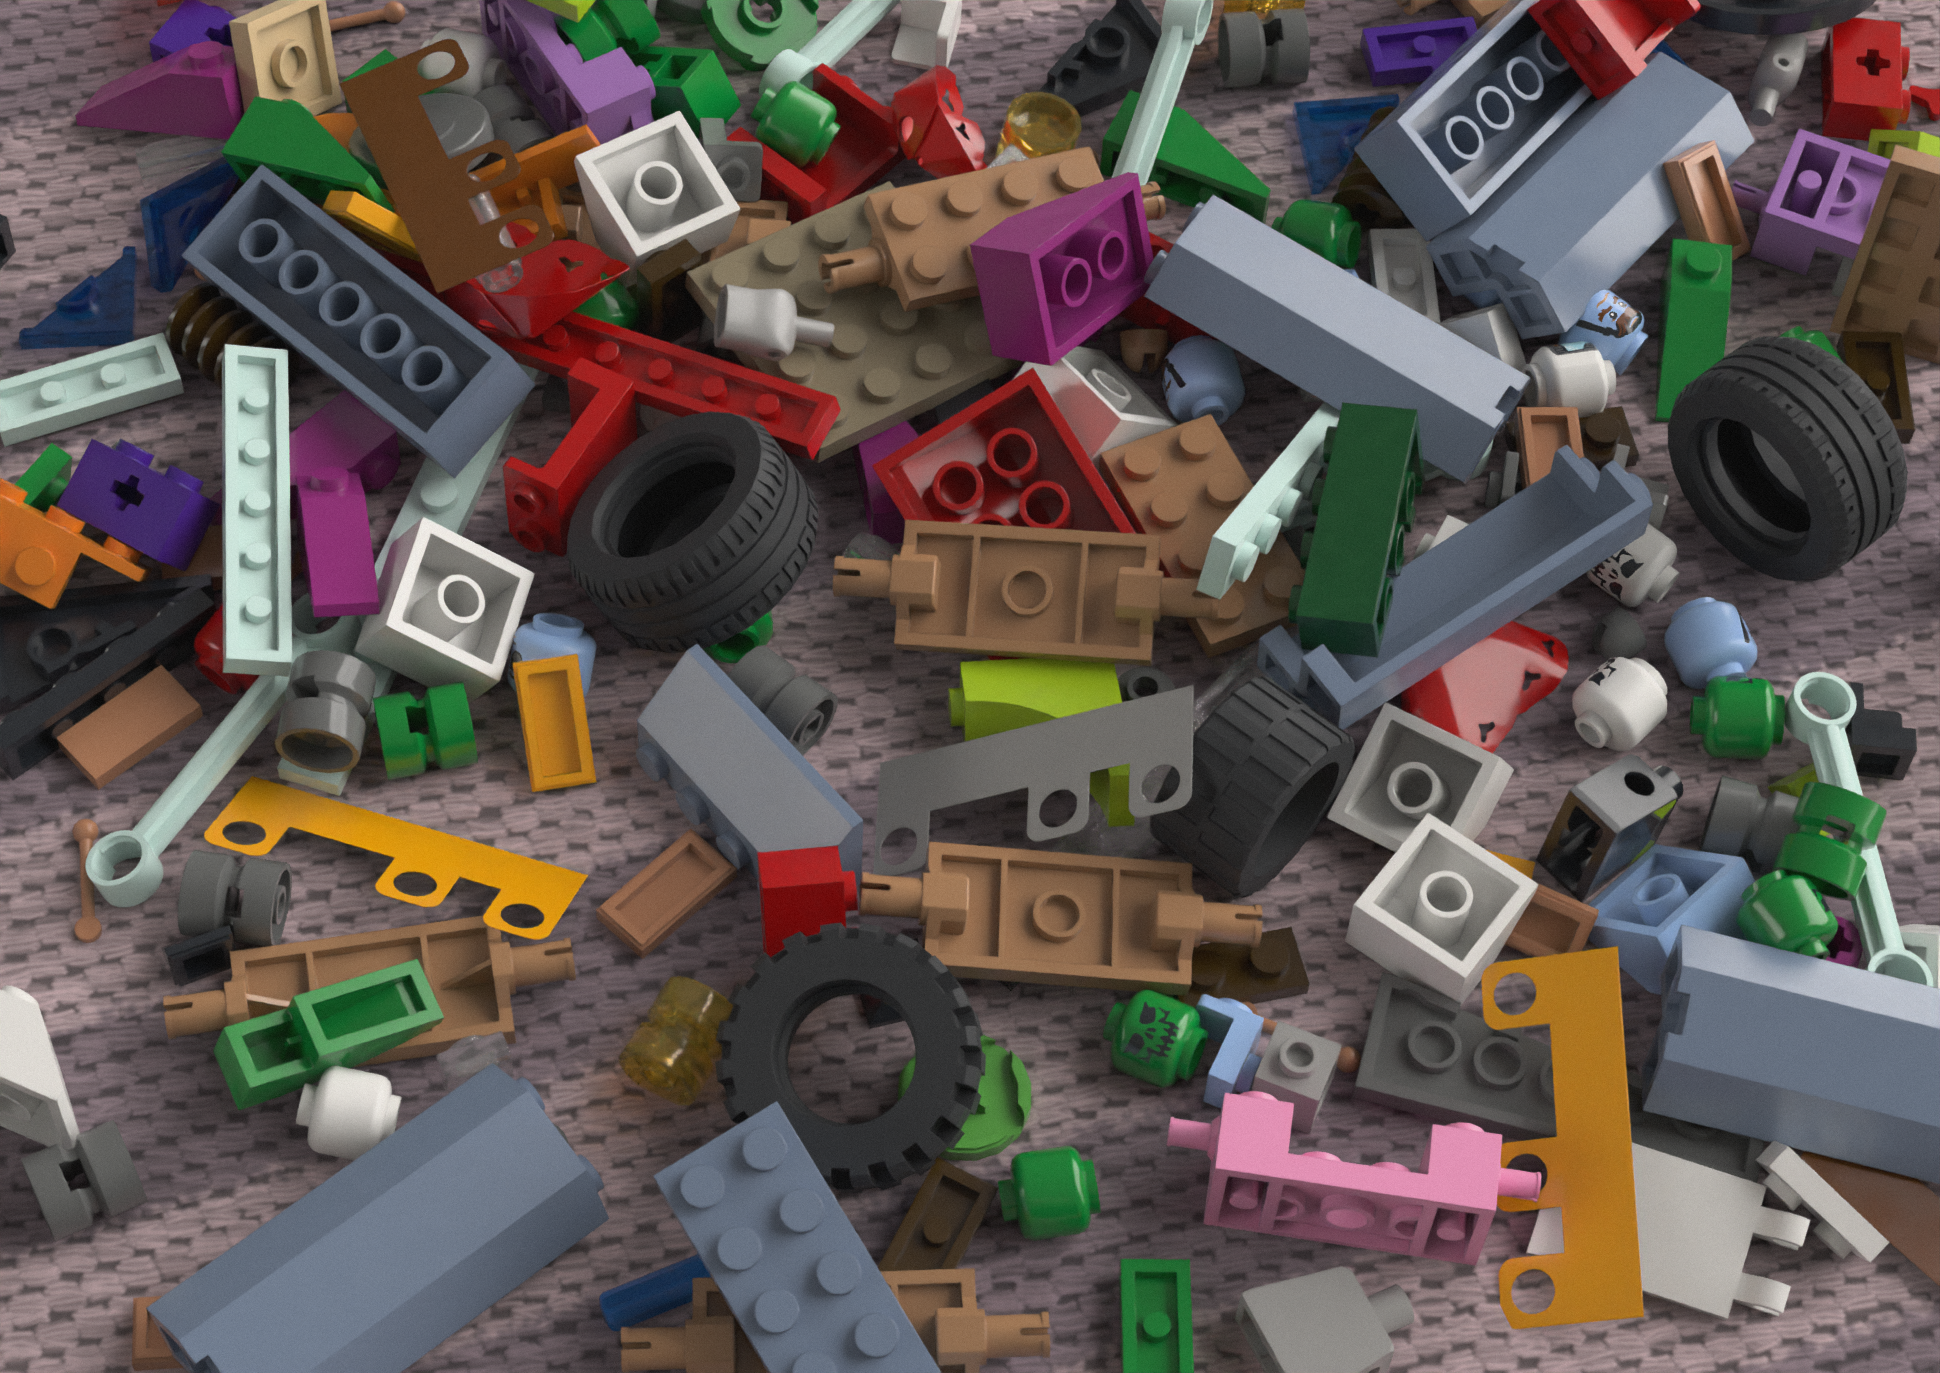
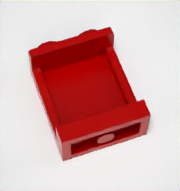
M1536 0L1527 10L1597 100H1600L1636 78L1648 66L1644 59L1672 29L1694 16L1701 8V5L1697 0Z
M821 63L813 70L812 91L835 106L836 118L834 122L841 125V128L818 166L809 161L803 168L795 167L741 126L727 137V141L761 143L763 161L759 200L788 202V221H791L792 224L864 193L905 159L904 151L893 130L892 108L886 105L882 106L861 91L851 78L846 75H839L824 63Z
M579 357L567 374L571 430L544 467L536 468L510 456L502 466L509 533L513 534L520 545L537 553L543 552L546 549L558 556L564 557L567 553V538L571 517L581 496L595 476L618 453L638 439L634 381L582 357Z

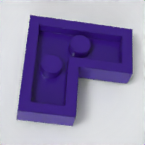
M1473 16L1363 29L1360 46L1373 87L1425 81L1477 31Z

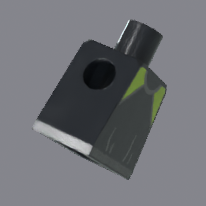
M1632 754L1625 756L1569 789L1536 861L1578 901L1583 903L1655 845L1678 799L1683 795L1684 789L1681 779L1667 766H1658L1653 770L1639 756ZM1602 828L1604 832L1601 838L1595 842V834Z

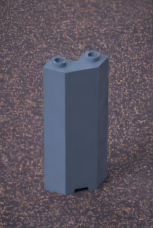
M1657 52L1649 54L1644 59L1648 66L1633 80L1600 100H1597L1592 93L1471 216L1437 235L1426 246L1452 296L1495 289L1522 339L1567 332L1585 313L1587 303L1593 295L1599 291L1608 290L1680 217L1663 163L1698 143L1715 140L1724 169L1726 170L1755 141L1730 91L1668 55Z
M1212 195L1206 204L1199 202L1194 207L1184 224L1182 235L1175 242L1169 253L1164 250L1159 251L1150 264L1143 280L1150 285L1144 297L1340 411L1342 402L1417 409L1423 459L1466 484L1496 433L1502 431L1532 381L1529 376L1215 195Z
M1565 445L1555 451L1549 474L1403 566L1400 576H1388V578L1393 579L1394 583L1393 603L1378 658L1331 653L1324 644L1314 650L1302 649L1299 634L1291 638L1280 624L1260 637L1257 666L1266 677L1344 730L1643 536L1653 508L1650 493L1644 482L1633 473L1627 474L1615 460L1603 466L1601 473H1599L1591 461L1584 457L1579 458L1568 445Z
M1680 926L1661 974L1662 1018L1642 1066L1643 1111L1768 1142L1777 1141L1792 1148L1940 1184L1939 988L1690 926Z
M491 1063L146 1309L173 1357L189 1373H401L606 1222L609 1217L598 1194L604 1188L603 1181L588 1159L581 1154L578 1156L575 1154L545 1114L544 1102L533 1085L522 1076L514 1080L494 1063Z

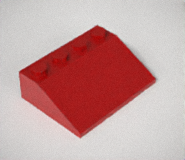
M1031 368L872 465L904 520L1136 534L1034 368ZM987 655L990 660L1026 659Z

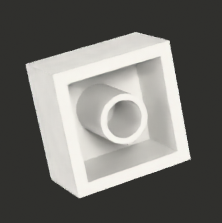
M422 517L391 544L377 584L380 614L366 616L354 651L428 687L463 681L468 704H470L501 679L535 573Z

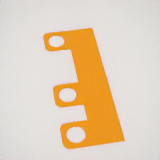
M251 776L204 833V838L207 842L250 856L267 854L286 830L291 827L392 857L394 860L375 884L376 890L384 896L421 907H435L441 904L459 877L500 889V892L483 915L484 923L491 928L533 940L544 939L550 935L588 877L586 874ZM244 821L262 827L266 832V837L257 844L241 845L227 840L222 831L230 823ZM418 872L434 879L437 887L431 894L411 896L397 890L393 881L402 873ZM512 904H526L540 910L544 915V921L539 926L533 928H518L506 923L501 917V911L506 906Z
M1618 946L1492 963L1484 970L1481 978L1483 1016L1486 1024L1495 1030L1550 1024L1557 1137L1502 1144L1501 1168H1507L1510 1161L1516 1156L1533 1154L1545 1163L1547 1181L1539 1193L1537 1202L1497 1195V1206L1505 1212L1561 1207L1564 1253L1511 1258L1502 1264L1498 1274L1500 1306L1513 1329L1644 1317ZM1511 973L1527 975L1531 978L1536 988L1534 1003L1527 1011L1518 1015H1509L1502 1012L1494 1000L1496 985L1503 977ZM1527 1270H1541L1548 1274L1554 1283L1555 1294L1553 1301L1547 1309L1540 1313L1528 1314L1522 1312L1516 1307L1512 1299L1513 1283L1521 1273Z

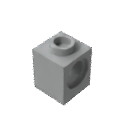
M1278 1020L1254 1076L1251 1091L1270 1094L1277 1101L1294 1103L1291 1127L1310 1134L1332 1083L1342 1045Z

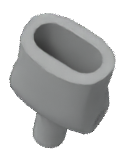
M1803 34L1771 35L1767 40L1748 91V101L1752 107L1749 118L1753 124L1760 127L1769 125L1772 122L1776 107L1783 103L1794 90L1800 78L1809 46L1807 38Z
M724 284L716 307L714 324L715 347L737 350L755 357L779 361L792 353L795 341L827 348L831 345L834 334L833 323L798 317L795 300L786 290L751 289Z

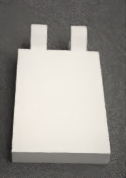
M1632 1143L1642 1293L1723 1320L1728 1319L1733 1302L1774 1316H1779V1313L1782 1314L1791 1286L1772 1279L1743 1273L1744 1262L1752 1236L1797 1251L1799 1247L1803 1246L1810 1220L1793 1213L1761 1206L1767 1186ZM1561 1207L1539 1209L1526 1254L1536 1256L1564 1253Z

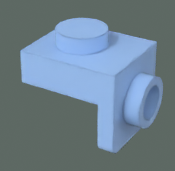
M1202 994L1196 1005L1200 1015L1201 1028L1208 1031L1209 1039L1222 1044L1208 1073L1203 1101L1222 1108L1225 1093L1236 1094L1237 1091L1243 1093L1252 1089L1254 1076L1262 1060V1057L1255 1055L1259 1046L1264 1018L1253 1014L1246 1005L1230 998L1217 999L1207 994Z

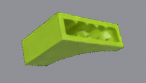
M1036 658L960 662V688H948L950 727H962L964 742L1122 703L1114 663ZM1130 763L1090 773L1089 793L1100 805L1108 827L1134 826L1135 816L1129 811Z

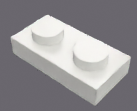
M1370 229L1367 248L1372 286L1433 322L1441 323L1433 260L1426 248L1430 240L1426 242L1417 229Z
M1773 1141L1756 1159L1770 1174L1762 1182L1763 1185L1767 1186V1189L1791 1211H1794L1802 1204L1815 1216L1820 1223L1812 1231L1842 1259L1852 1251L1856 1256L1871 1262L1889 1243L1886 1238L1789 1146Z

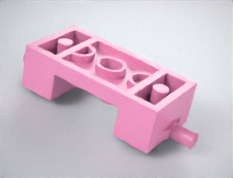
M1248 1091L1239 1095L1225 1093L1221 1113L1212 1120L1211 1124L1174 1117L1170 1118L1167 1146L1207 1151V1155L1211 1160L1203 1222L1206 1225L1476 1266L1496 1212L1497 1195L1533 1200V1202H1537L1539 1198L1541 1172L1533 1173L1501 1168L1502 1134L1484 1132L1480 1127L1470 1123L1457 1122L1446 1126L1433 1124L1418 1172L1415 1173L1410 1172L1407 1167L1392 1162H1379L1369 1166L1342 1162L1335 1155L1326 1152L1314 1151L1304 1153L1303 1155L1288 1153L1294 1103L1277 1101L1275 1097L1264 1092Z

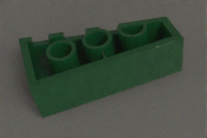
M1342 402L1337 427L1328 426L1325 433L1323 460L1329 466L1326 479L1317 478L1314 484L1312 515L1318 517L1314 532L1305 531L1302 538L1300 567L1301 569H1306L1303 586L1293 585L1291 589L1288 619L1289 623L1298 624L1302 649L1314 650L1324 644L1331 653L1378 658L1394 594L1393 579L1388 578L1387 575L1400 576L1404 561L1405 532L1411 533L1416 516V508L1413 507L1415 494H1422L1425 483L1417 409Z

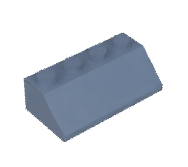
M698 644L688 649L637 719L638 749H636L635 753L643 770L652 780L658 782L664 778L677 792L675 794L676 801L687 819L694 825H700L702 822H705L716 834V844L722 856L733 864L737 870L745 866L758 880V891L757 852L837 845L842 871L854 870L856 886H858L862 873L863 819Z

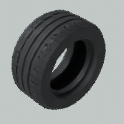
M1763 336L1747 341L1687 384L1675 399L1668 424V450L1673 471L1681 490L1699 520L1714 538L1736 558L1756 571L1779 580L1809 582L1827 578L1877 541L1898 521L1907 493L1908 471L1904 450L1893 422L1878 398L1863 380L1840 359L1817 345L1796 338Z
M710 411L687 415L665 423L641 436L618 453L595 476L581 496L571 517L567 538L569 569L588 597L627 642L632 643L638 648L673 654L686 652L696 644L704 649L721 643L749 628L771 611L792 589L806 568L815 546L818 507L813 491L779 444L759 422L745 416Z

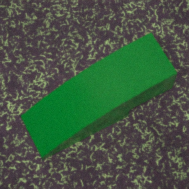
M414 959L293 996L286 1009L224 1027L213 1049V1053L238 1110H242L301 1089L305 1083L311 1085L319 1082L324 1071L331 1066L352 1068L439 1025L443 1021L444 1016L418 959Z

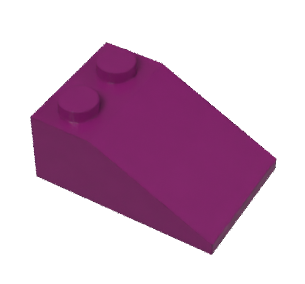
M1124 173L1010 216L970 244L973 267L976 273L984 320L993 356L1052 366L1147 292L1150 285L1143 280L1154 259L1138 173Z

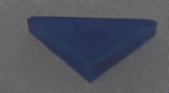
M1398 94L1294 102L1292 113L1311 195L1320 194L1352 160L1354 148L1360 143L1371 115L1379 108L1387 106L1397 108L1399 106L1400 99Z
M224 156L140 200L151 286L160 293L173 290L188 265V262L181 255L216 217L239 178Z
M125 246L120 259L96 278L90 275L56 302L57 309L34 328L21 329L19 332L21 350L110 346L135 341L138 260L136 247Z

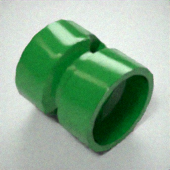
M595 0L578 23L561 15L553 18L558 36L565 45L573 44L576 47L583 63L620 47L623 48L626 54L634 56L661 38L658 25L643 0Z
M463 681L428 687L422 699H415L408 691L373 698L388 781L424 774L428 763L435 762L442 770L478 764L474 731ZM421 728H428V734L423 735L417 732Z
M1810 781L1805 783L1792 816L1799 829L1795 833L1785 835L1773 866V871L1787 870L1789 875L1808 876L1822 896L1845 901L1855 900L1867 869V862L1861 856L1863 850L1875 847L1887 811L1876 802L1853 791L1822 782ZM1823 830L1842 837V842L1820 835V831Z

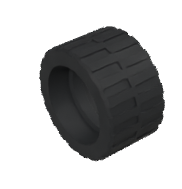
M1262 676L1246 681L1244 685L1237 687L1195 731L1193 735L1191 798L1180 809L1151 815L1149 820L1150 833L1152 837L1188 863H1192V866L1236 898L1251 896L1254 892L1264 888L1268 882L1283 870L1300 851L1301 847L1311 837L1323 817L1327 814L1351 768L1352 757L1355 753L1353 738L1270 678ZM1172 766L1166 775L1154 803L1168 800L1177 791L1180 784V775L1175 767Z

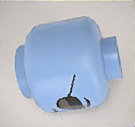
M539 613L534 615L533 622L521 625L514 635L507 677L511 687L516 691L512 662L577 653L583 695L585 697L591 684L597 646L594 638L583 630L584 623L567 615Z

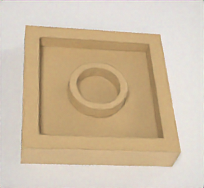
M278 0L229 21L244 112H246L255 96L282 101L283 99L295 100L308 108L313 117L342 103L326 0Z

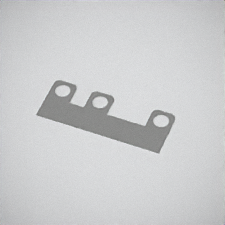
M1194 685L881 762L873 874L895 876L913 872L922 867L926 861L930 811L1028 788L1027 835L1031 840L1040 842L1077 833L1084 828L1089 818L1090 773L1130 763L1129 811L1133 816L1143 818L1182 808L1188 803L1192 795ZM1170 765L1175 767L1180 775V784L1174 795L1161 803L1146 801L1141 793L1142 782L1146 775L1158 766ZM1058 790L1073 792L1077 799V808L1073 817L1059 827L1045 826L1040 820L1039 811L1046 797ZM899 828L913 830L917 837V845L911 857L898 865L886 864L881 857V846L885 838Z

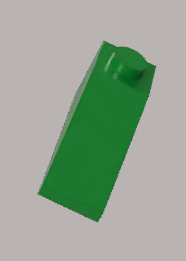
M647 46L634 56L627 54L636 67L642 65L647 70L653 81L656 96L654 99H651V114L654 121L680 111L696 138H699L700 118H723L725 126L742 105L713 50Z
M1132 90L1128 92L1103 138L1100 172L1103 175L1112 178L1141 95L1140 93ZM1173 106L1147 181H1153L1159 185L1161 190L1155 194L1163 195V197L1193 208L1199 202L1206 204L1212 195H1215L1265 224L1271 189L1184 109Z
M255 96L221 151L243 183L262 164L314 204L323 206L330 190L353 191L393 213L395 212L372 176L313 117L308 108L295 100L283 99L282 101Z
M1675 238L1672 240L1660 280L1655 421L1669 422L1675 399L1683 388L1724 358L1731 299L1732 245Z

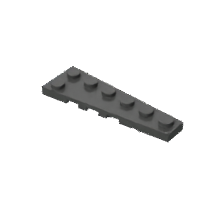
M1382 972L1352 1098L1450 1123H1470L1480 1127L1485 1132L1502 1134V1136L1520 1141L1557 1137L1551 1046L1522 1035V1027L1504 1030L1492 1029L1483 1018L1459 1009L1461 1002H1457L1454 999L1393 974ZM1627 1071L1632 1143L1757 1183L1760 1164L1756 1159L1763 1152L1764 1140L1643 1111L1642 1076Z

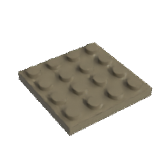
M890 181L687 272L685 287L713 324H715L718 298L724 284L751 289L786 290L795 300L798 317L833 323L834 334L831 345L828 348L795 341L792 353L779 361L767 360L733 350L746 368L836 396L841 411L814 457L818 463L930 410L988 378L989 380L997 378L1020 367L1022 361L992 355L980 295L904 312L897 291L888 286L880 287L877 282L840 290L833 294L826 292L823 285L826 282H830L831 278L821 280L818 269L819 257L823 254H835L868 246L869 241L872 239V228L863 205L868 194L894 189L895 187Z

